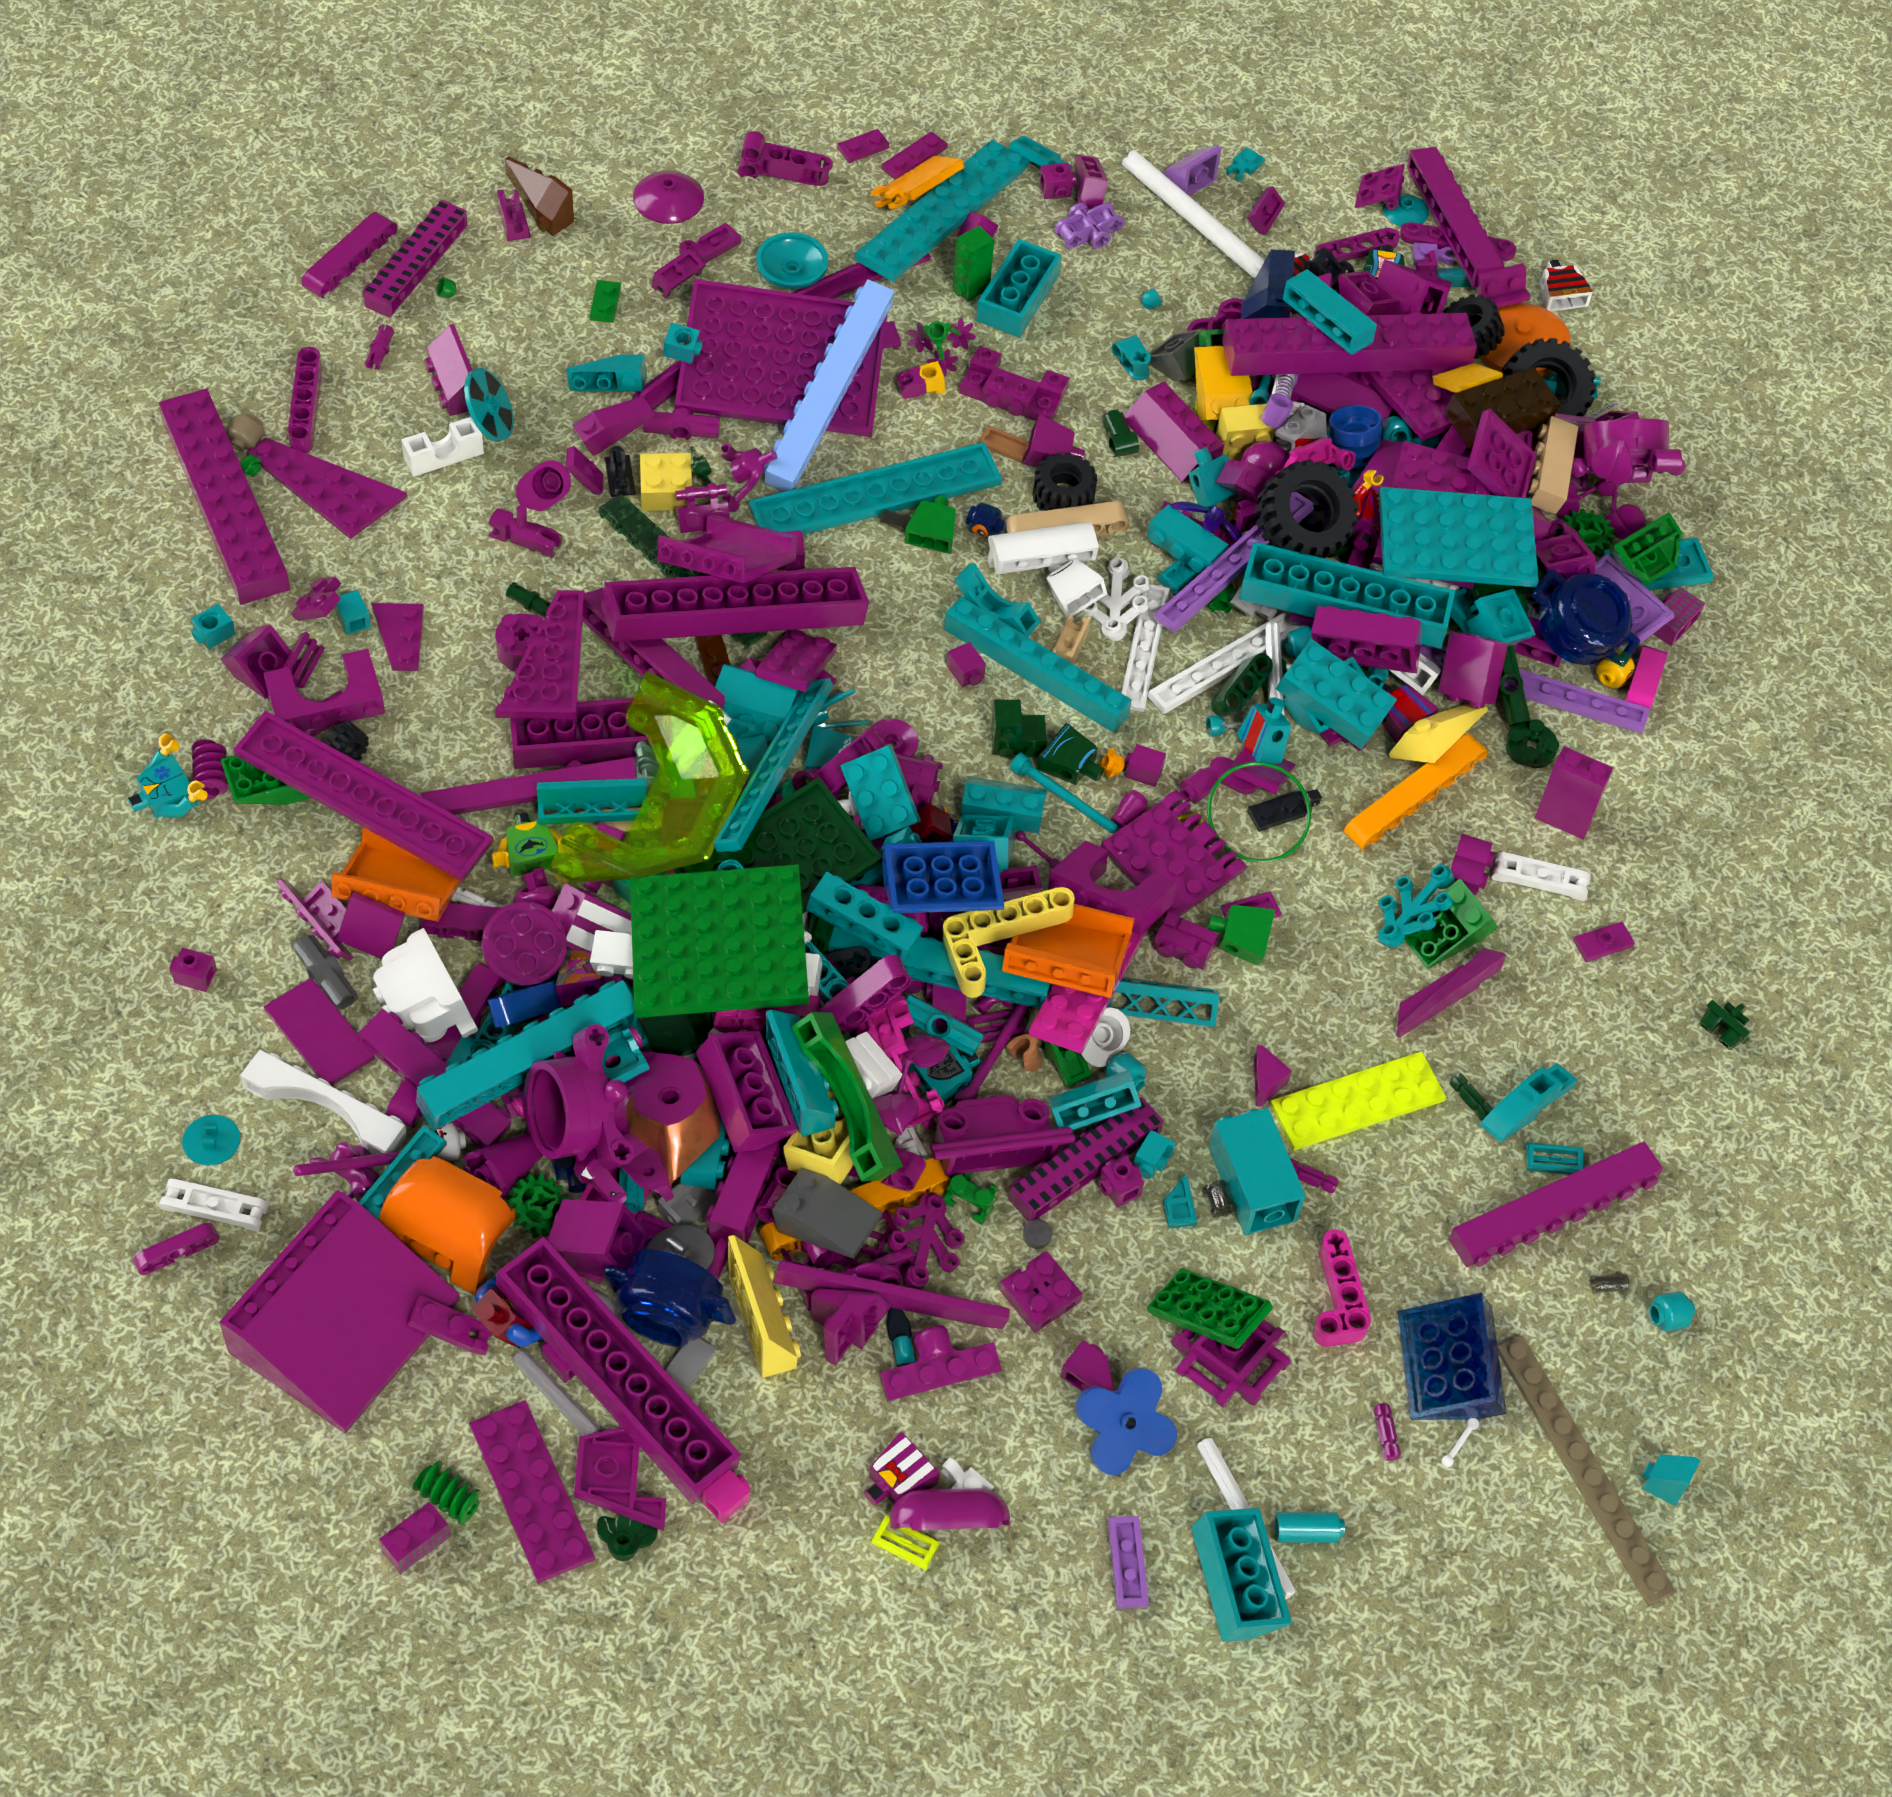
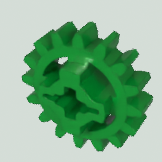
M1581 509L1579 514L1573 510L1570 516L1565 515L1563 522L1576 529L1579 537L1593 554L1596 553L1600 557L1603 550L1610 548L1614 539V527H1609L1610 520L1602 519V513L1596 516L1592 509L1590 513H1586L1584 509Z
M531 1174L524 1180H519L515 1187L508 1192L512 1198L506 1201L509 1207L515 1209L516 1221L513 1223V1227L521 1225L523 1227L521 1234L525 1235L528 1231H532V1238H537L540 1234L545 1238L549 1236L555 1221V1215L559 1211L563 1199L569 1198L568 1195L561 1196L562 1185L558 1187L553 1186L554 1178L546 1182L544 1181L543 1174L536 1178Z

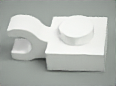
M949 1458L942 1465L943 1469L940 1472L955 1484L951 1489H994V1486L972 1467L964 1473L960 1465L952 1458Z

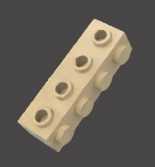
M1553 416L1548 419L1546 424L1542 423L1538 429L1536 437L1539 438V442L1534 450L1537 456L1532 471L1533 478L1529 483L1527 492L1530 493L1529 498H1531L1533 506L1556 514L1567 500L1578 426Z

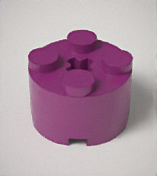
M507 614L502 617L495 633L497 657L509 670L516 671L529 644L534 641L536 631L539 625L543 623V618L539 615Z

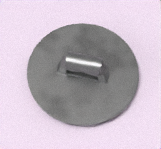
M690 1225L672 1226L659 1232L649 1242L645 1251V1264L651 1275L662 1282L670 1284L687 1283L697 1279L709 1269L715 1256L714 1243L711 1237L698 1227Z

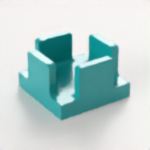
M1514 589L1481 597L1474 602L1475 605L1470 607L1472 613L1479 611L1478 615L1467 621L1468 628L1473 635L1506 642L1508 646L1515 645L1536 635Z

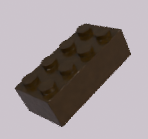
M1533 367L1453 394L1445 410V415L1469 450H1472L1483 411L1491 409L1516 434H1519L1525 430L1528 431L1540 427L1542 423L1546 424L1551 416L1555 417L1561 403L1537 369Z

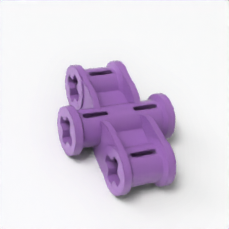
M1081 202L1070 209L1068 218H1064L1057 223L1054 232L1057 236L1063 238L1068 249L1091 241V246L1094 249H1098L1109 243L1111 239L1110 233L1121 230L1125 220L1122 216L1116 214L1114 206L1109 202L1094 207L1089 211L1088 206Z

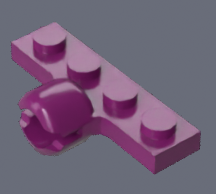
M939 1325L920 1330L914 1335L913 1340L918 1355L917 1362L882 1371L879 1375L888 1402L1001 1372L1002 1368L994 1342L957 1351L952 1347L947 1328Z

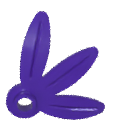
M1187 501L1171 504V508L1175 510L1205 513L1204 529L1212 533L1224 524L1236 542L1243 536L1224 517L1226 512L1214 505L1210 509Z

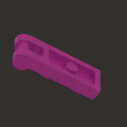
M422 1295L416 1299L407 1324L466 1351L484 1356L489 1348L487 1341L489 1337L493 1336L481 1321ZM470 1331L477 1334L476 1339L468 1337Z

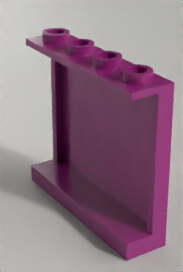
M712 514L707 516L706 532L688 540L681 541L659 535L658 561L745 583L796 561L797 536Z

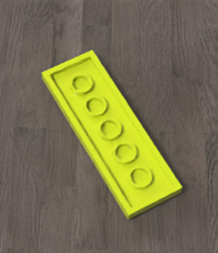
M1421 1051L1270 1101V1106L1292 1150L1295 1151L1444 1102L1446 1096Z

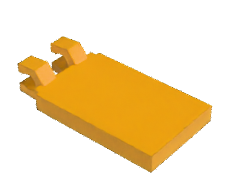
M932 156L886 186L878 185L870 193L874 197L882 194L881 200L874 202L876 207L881 208L888 204L889 209H897L905 205L908 200L916 199L965 167L962 159Z

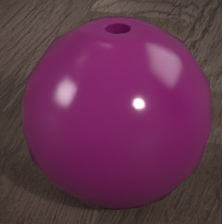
M1261 441L1248 447L1241 461H1248L1274 476L1277 471L1283 469L1289 459V455L1279 444L1271 441Z

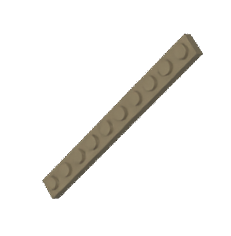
M1523 1335L1496 1347L1498 1355L1647 1606L1674 1595L1676 1591Z

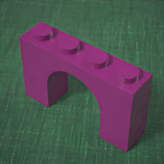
M364 649L342 654L348 686L340 696L326 702H314L302 697L295 688L290 667L264 672L266 690L273 714L303 732L320 730L325 727L341 724L342 722L347 723V721L351 722L384 714L383 696L369 650Z
M1086 840L1050 871L1048 890L1065 887L1073 892L1074 904L1135 918L1132 932L1137 935H1141L1175 904L1177 882L1156 872H1153L1140 885L1130 890L1114 891L1097 885L1095 881L1106 872L1108 850Z

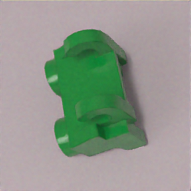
M965 1173V1178L955 1174L950 1180L947 1194L943 1199L946 1206L954 1207L956 1201L952 1200L954 1195L982 1209L981 1215L975 1213L972 1219L983 1225L993 1210V1204L997 1200L995 1194L998 1186L992 1184L989 1191L970 1182L973 1173Z

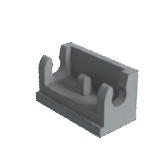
M680 1182L672 1189L673 1199L666 1202L664 1197H661L658 1200V1213L672 1225H691L705 1214L711 1205L715 1206L719 1198L716 1197L719 1184L716 1183L714 1190L683 1185Z

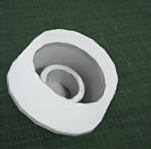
M1110 1007L1105 1009L1081 1054L1085 1061L1092 1066L1103 1067L1106 1066L1107 1061L1113 1055L1123 1049L1130 1037V1025L1126 1016L1118 1009Z

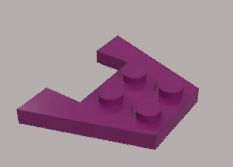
M623 1427L579 1436L574 1497L664 1531L666 1498L636 1496L640 1446Z

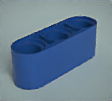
M556 980L545 981L489 999L488 1003L495 1028L514 1024L563 1007L560 1004L556 990Z

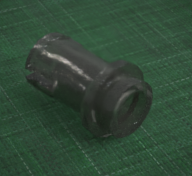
M884 509L880 523L881 525L901 529V532L905 533L906 526L912 517H910L909 513L900 514Z
M1616 1271L1615 1274L1592 1275L1590 1278V1284H1600L1591 1287L1593 1294L1605 1292L1623 1294L1624 1291L1629 1290L1628 1275L1622 1274L1621 1271Z

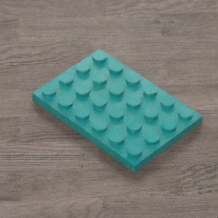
M1380 487L1379 510L1383 576L1524 587L1537 586L1538 570L1531 498Z

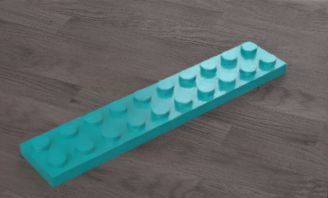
M992 139L963 163L965 168L936 185L855 253V260L894 282L962 225L969 212L976 213L1029 167L1030 161Z
M985 442L748 500V507L756 526L780 532L802 531L803 535L916 507L922 501L934 502L937 496L951 498L1002 485V477Z

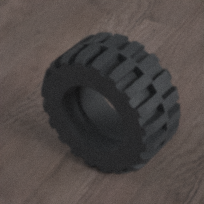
M1543 338L1537 339L1532 344L1527 343L1522 346L1502 368L1503 377L1533 367L1547 368L1557 373L1566 387V400L1559 406L1557 410L1559 414L1583 417L1593 403L1594 398L1592 395L1596 392V384L1592 383V380L1596 378L1594 370L1589 371L1588 366L1591 363L1588 358L1583 360L1580 356L1582 351L1578 348L1575 350L1569 348L1571 345L1569 342L1563 341L1561 344H1558L1556 338H1549L1546 342H1544ZM1539 427L1529 431H1532V434H1537Z
M1304 460L1301 463L1294 462L1286 468L1284 467L1265 483L1263 490L1257 498V501L1260 503L1255 507V514L1259 515L1260 519L1256 523L1258 529L1262 528L1264 532L1261 535L1264 541L1268 540L1274 547L1324 559L1344 546L1355 531L1353 527L1358 523V515H1355V512L1359 510L1358 502L1353 500L1356 494L1353 488L1349 489L1346 483L1349 481L1346 477L1343 476L1341 478L1337 474L1339 472L1334 467L1328 469L1326 468L1327 464L1320 461L1313 465L1312 460ZM1292 492L1306 493L1318 502L1324 515V525L1321 532L1308 531L1295 521L1290 510Z

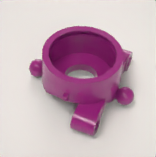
M1661 419L1607 420L1588 423L1583 426L1584 459L1579 457L1573 458L1571 475L1582 477L1586 473L1588 475L1593 474L1591 460L1595 452L1620 439H1624L1632 458V474L1625 483H1649L1653 472H1658V474L1668 472L1673 476H1678L1684 472L1686 464L1682 459L1680 449H1670L1669 421Z
M593 1024L574 1035L573 1048L575 1057H567L562 1052L553 1053L554 1059L538 1061L531 1066L524 1086V1110L531 1137L538 1150L545 1157L558 1159L576 1156V1161L579 1162L585 1160L588 1153L595 1148L600 1165L607 1170H614L630 1163L634 1157L633 1146L616 1128L613 1115L619 1105L618 1103L626 1098L628 1089L621 1080H611L604 1074L602 1059L609 1042V1035L607 1030L599 1024Z

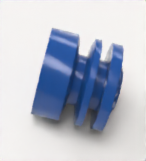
M1351 405L1337 409L1331 415L1329 427L1332 444L1339 449H1346L1355 453L1356 460L1352 469L1365 468L1382 443V418L1380 413L1368 406Z

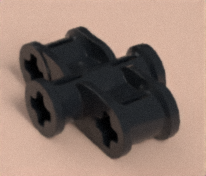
M1325 248L1317 250L1315 257L1304 266L1305 270L1308 269L1317 277L1331 273V288L1339 295V275L1346 273V270L1348 271L1347 273L1355 272L1349 262L1345 260L1337 261L1333 253Z

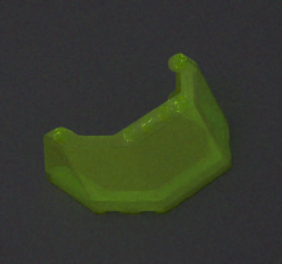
M646 671L626 714V722L632 729L646 735L660 769L625 841L622 842L585 823H572L567 828L548 870L572 882L627 880L630 877L650 876L709 860L715 848L713 843L731 814L750 773L746 763L743 764L738 753L739 747L732 732L728 731L723 720L724 714L721 707Z

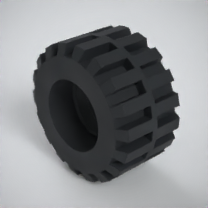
M1469 295L1467 298L1461 297L1459 301H1453L1450 303V307H1446L1443 310L1444 313H1467L1477 345L1474 359H1478L1482 355H1488L1489 351H1494L1497 348V344H1501L1502 337L1505 334L1504 325L1496 303L1492 302V299L1489 297L1484 298L1483 295H1478L1477 297Z
M1055 453L1054 457L1049 455L1045 461L1041 460L1039 467H1036L1032 493L1034 503L1037 502V508L1039 510L1044 508V511L1093 504L1097 486V474L1095 473L1094 466H1089L1090 462L1087 459L1082 460V456H1072L1071 453H1066V455ZM1065 483L1072 485L1073 487L1066 488L1058 486L1057 484Z

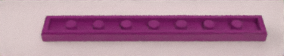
M634 757L422 792L421 794L426 800L454 815L538 801V782L637 779L636 762Z
M779 1261L773 1277V1283L809 1291L826 1288L875 1292L880 1294L890 1304L891 1308L989 1328L1003 1329L1010 1315V1309L1006 1307L785 1261Z

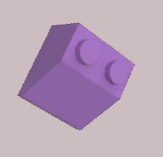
M1217 145L1202 148L1192 154H1188L1181 161L1170 165L1165 171V176L1187 195L1191 196L1216 181L1222 148Z

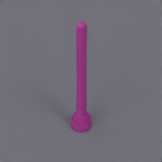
M1017 1005L968 1086L957 1091L952 1100L954 1105L965 1099H977V1091L1029 1006Z
M401 1151L298 1164L294 1166L293 1173L296 1176L390 1165Z

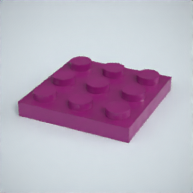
M1491 409L1482 412L1467 469L1495 496L1526 498L1537 454Z

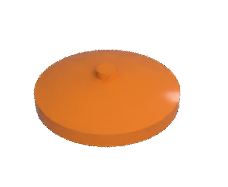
M1528 303L1500 307L1498 311L1505 331L1502 337L1503 340L1501 344H1497V348L1494 351L1491 350L1488 355L1479 357L1487 367L1502 373V368L1507 361L1525 344H1532L1535 340L1541 338L1544 339V342L1549 338H1556L1558 344H1561L1563 341L1570 343V334L1565 323L1553 312L1543 307ZM1536 368L1541 376L1554 372L1547 368Z

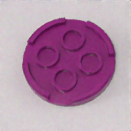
M534 902L508 904L493 914L484 929L482 936L484 959L490 970L507 983L517 986L540 984L552 977L565 959L567 939L564 926L550 909Z

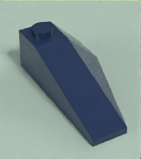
M1270 250L1242 302L1241 319L1290 318L1291 306L1282 299L1286 281L1293 278L1295 251Z

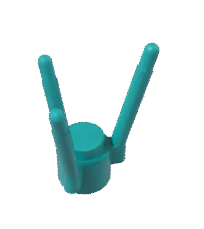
M850 689L846 692L840 691L828 697L811 728L814 725L826 729L870 724V721L856 720L825 723V720L829 719L826 707L854 694L855 689Z

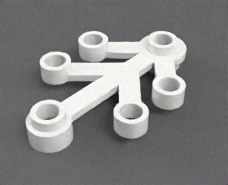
M1116 557L1108 565L1109 574L1112 577L1111 597L1105 595L1097 600L1110 610V617L1098 610L1096 602L1090 605L1093 608L1083 609L1085 615L1091 616L1102 625L1103 635L1112 641L1121 640L1127 632V624L1140 613L1148 610V600L1140 594L1147 592L1150 588L1149 579L1144 575H1140L1134 579V586L1122 595L1123 580L1129 576L1130 570L1126 560ZM1132 601L1133 607L1121 615V610Z

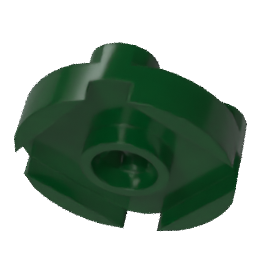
M1538 719L1516 724L1510 729L1506 738V751L1509 757L1517 764L1531 766V768H1542L1549 765L1554 760L1559 748L1556 735ZM1528 741L1537 743V749H1534L1532 746L1527 747Z

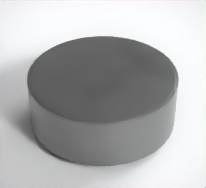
M1034 1219L1024 1226L1023 1240L1029 1247L1041 1249L1050 1243L1052 1229L1046 1221Z

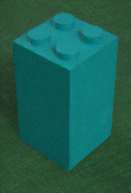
M1269 1108L1261 1110L1251 1109L1242 1115L1234 1117L1224 1116L1215 1121L1208 1148L1243 1234L1248 1235L1298 1221L1306 1195Z

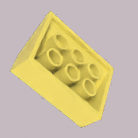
M735 1235L728 1236V1276L762 1378L796 1369L797 1358L801 1357L797 1341H792L789 1334L792 1331L788 1314H782L780 1306H783V1300L780 1290H774L772 1284L774 1273L771 1264H765L762 1253Z

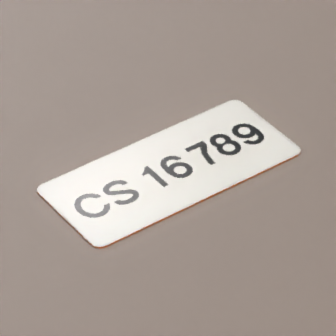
M1613 402L1585 417L1598 418L1624 405V403Z

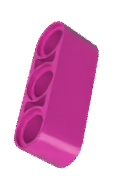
M1646 645L1642 646L1625 701L1651 709L1668 652Z

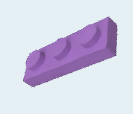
M1139 1516L1109 1517L1108 1531L1117 1609L1148 1608L1149 1599Z

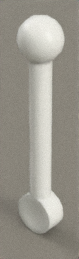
M1470 1418L1467 1421V1428L1449 1455L1442 1458V1464L1445 1467L1453 1465V1458L1471 1431L1478 1428L1479 1421L1476 1418Z

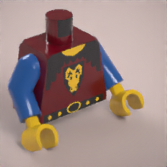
M494 1276L478 1288L475 1294L476 1304L472 1307V1312L497 1339L517 1348L528 1346L543 1339L496 1287L497 1276Z

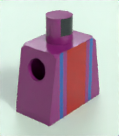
M1385 683L1382 687L1383 690L1397 699L1381 722L1396 744L1417 721L1435 715L1438 712L1439 708L1409 685H1403L1395 691H1392Z

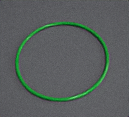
M1248 762L1229 769L1216 781L1210 792L1207 803L1209 825L1215 830L1211 817V804L1218 785L1225 777L1238 769L1248 766H1265L1276 769L1291 778L1303 794L1307 806V823L1303 835L1292 849L1274 858L1254 859L1237 852L1235 853L1238 858L1252 862H1270L1289 856L1303 843L1311 823V806L1307 793L1301 783L1285 769L1266 762ZM1225 845V850H1227L1228 852L1233 851L1231 848Z

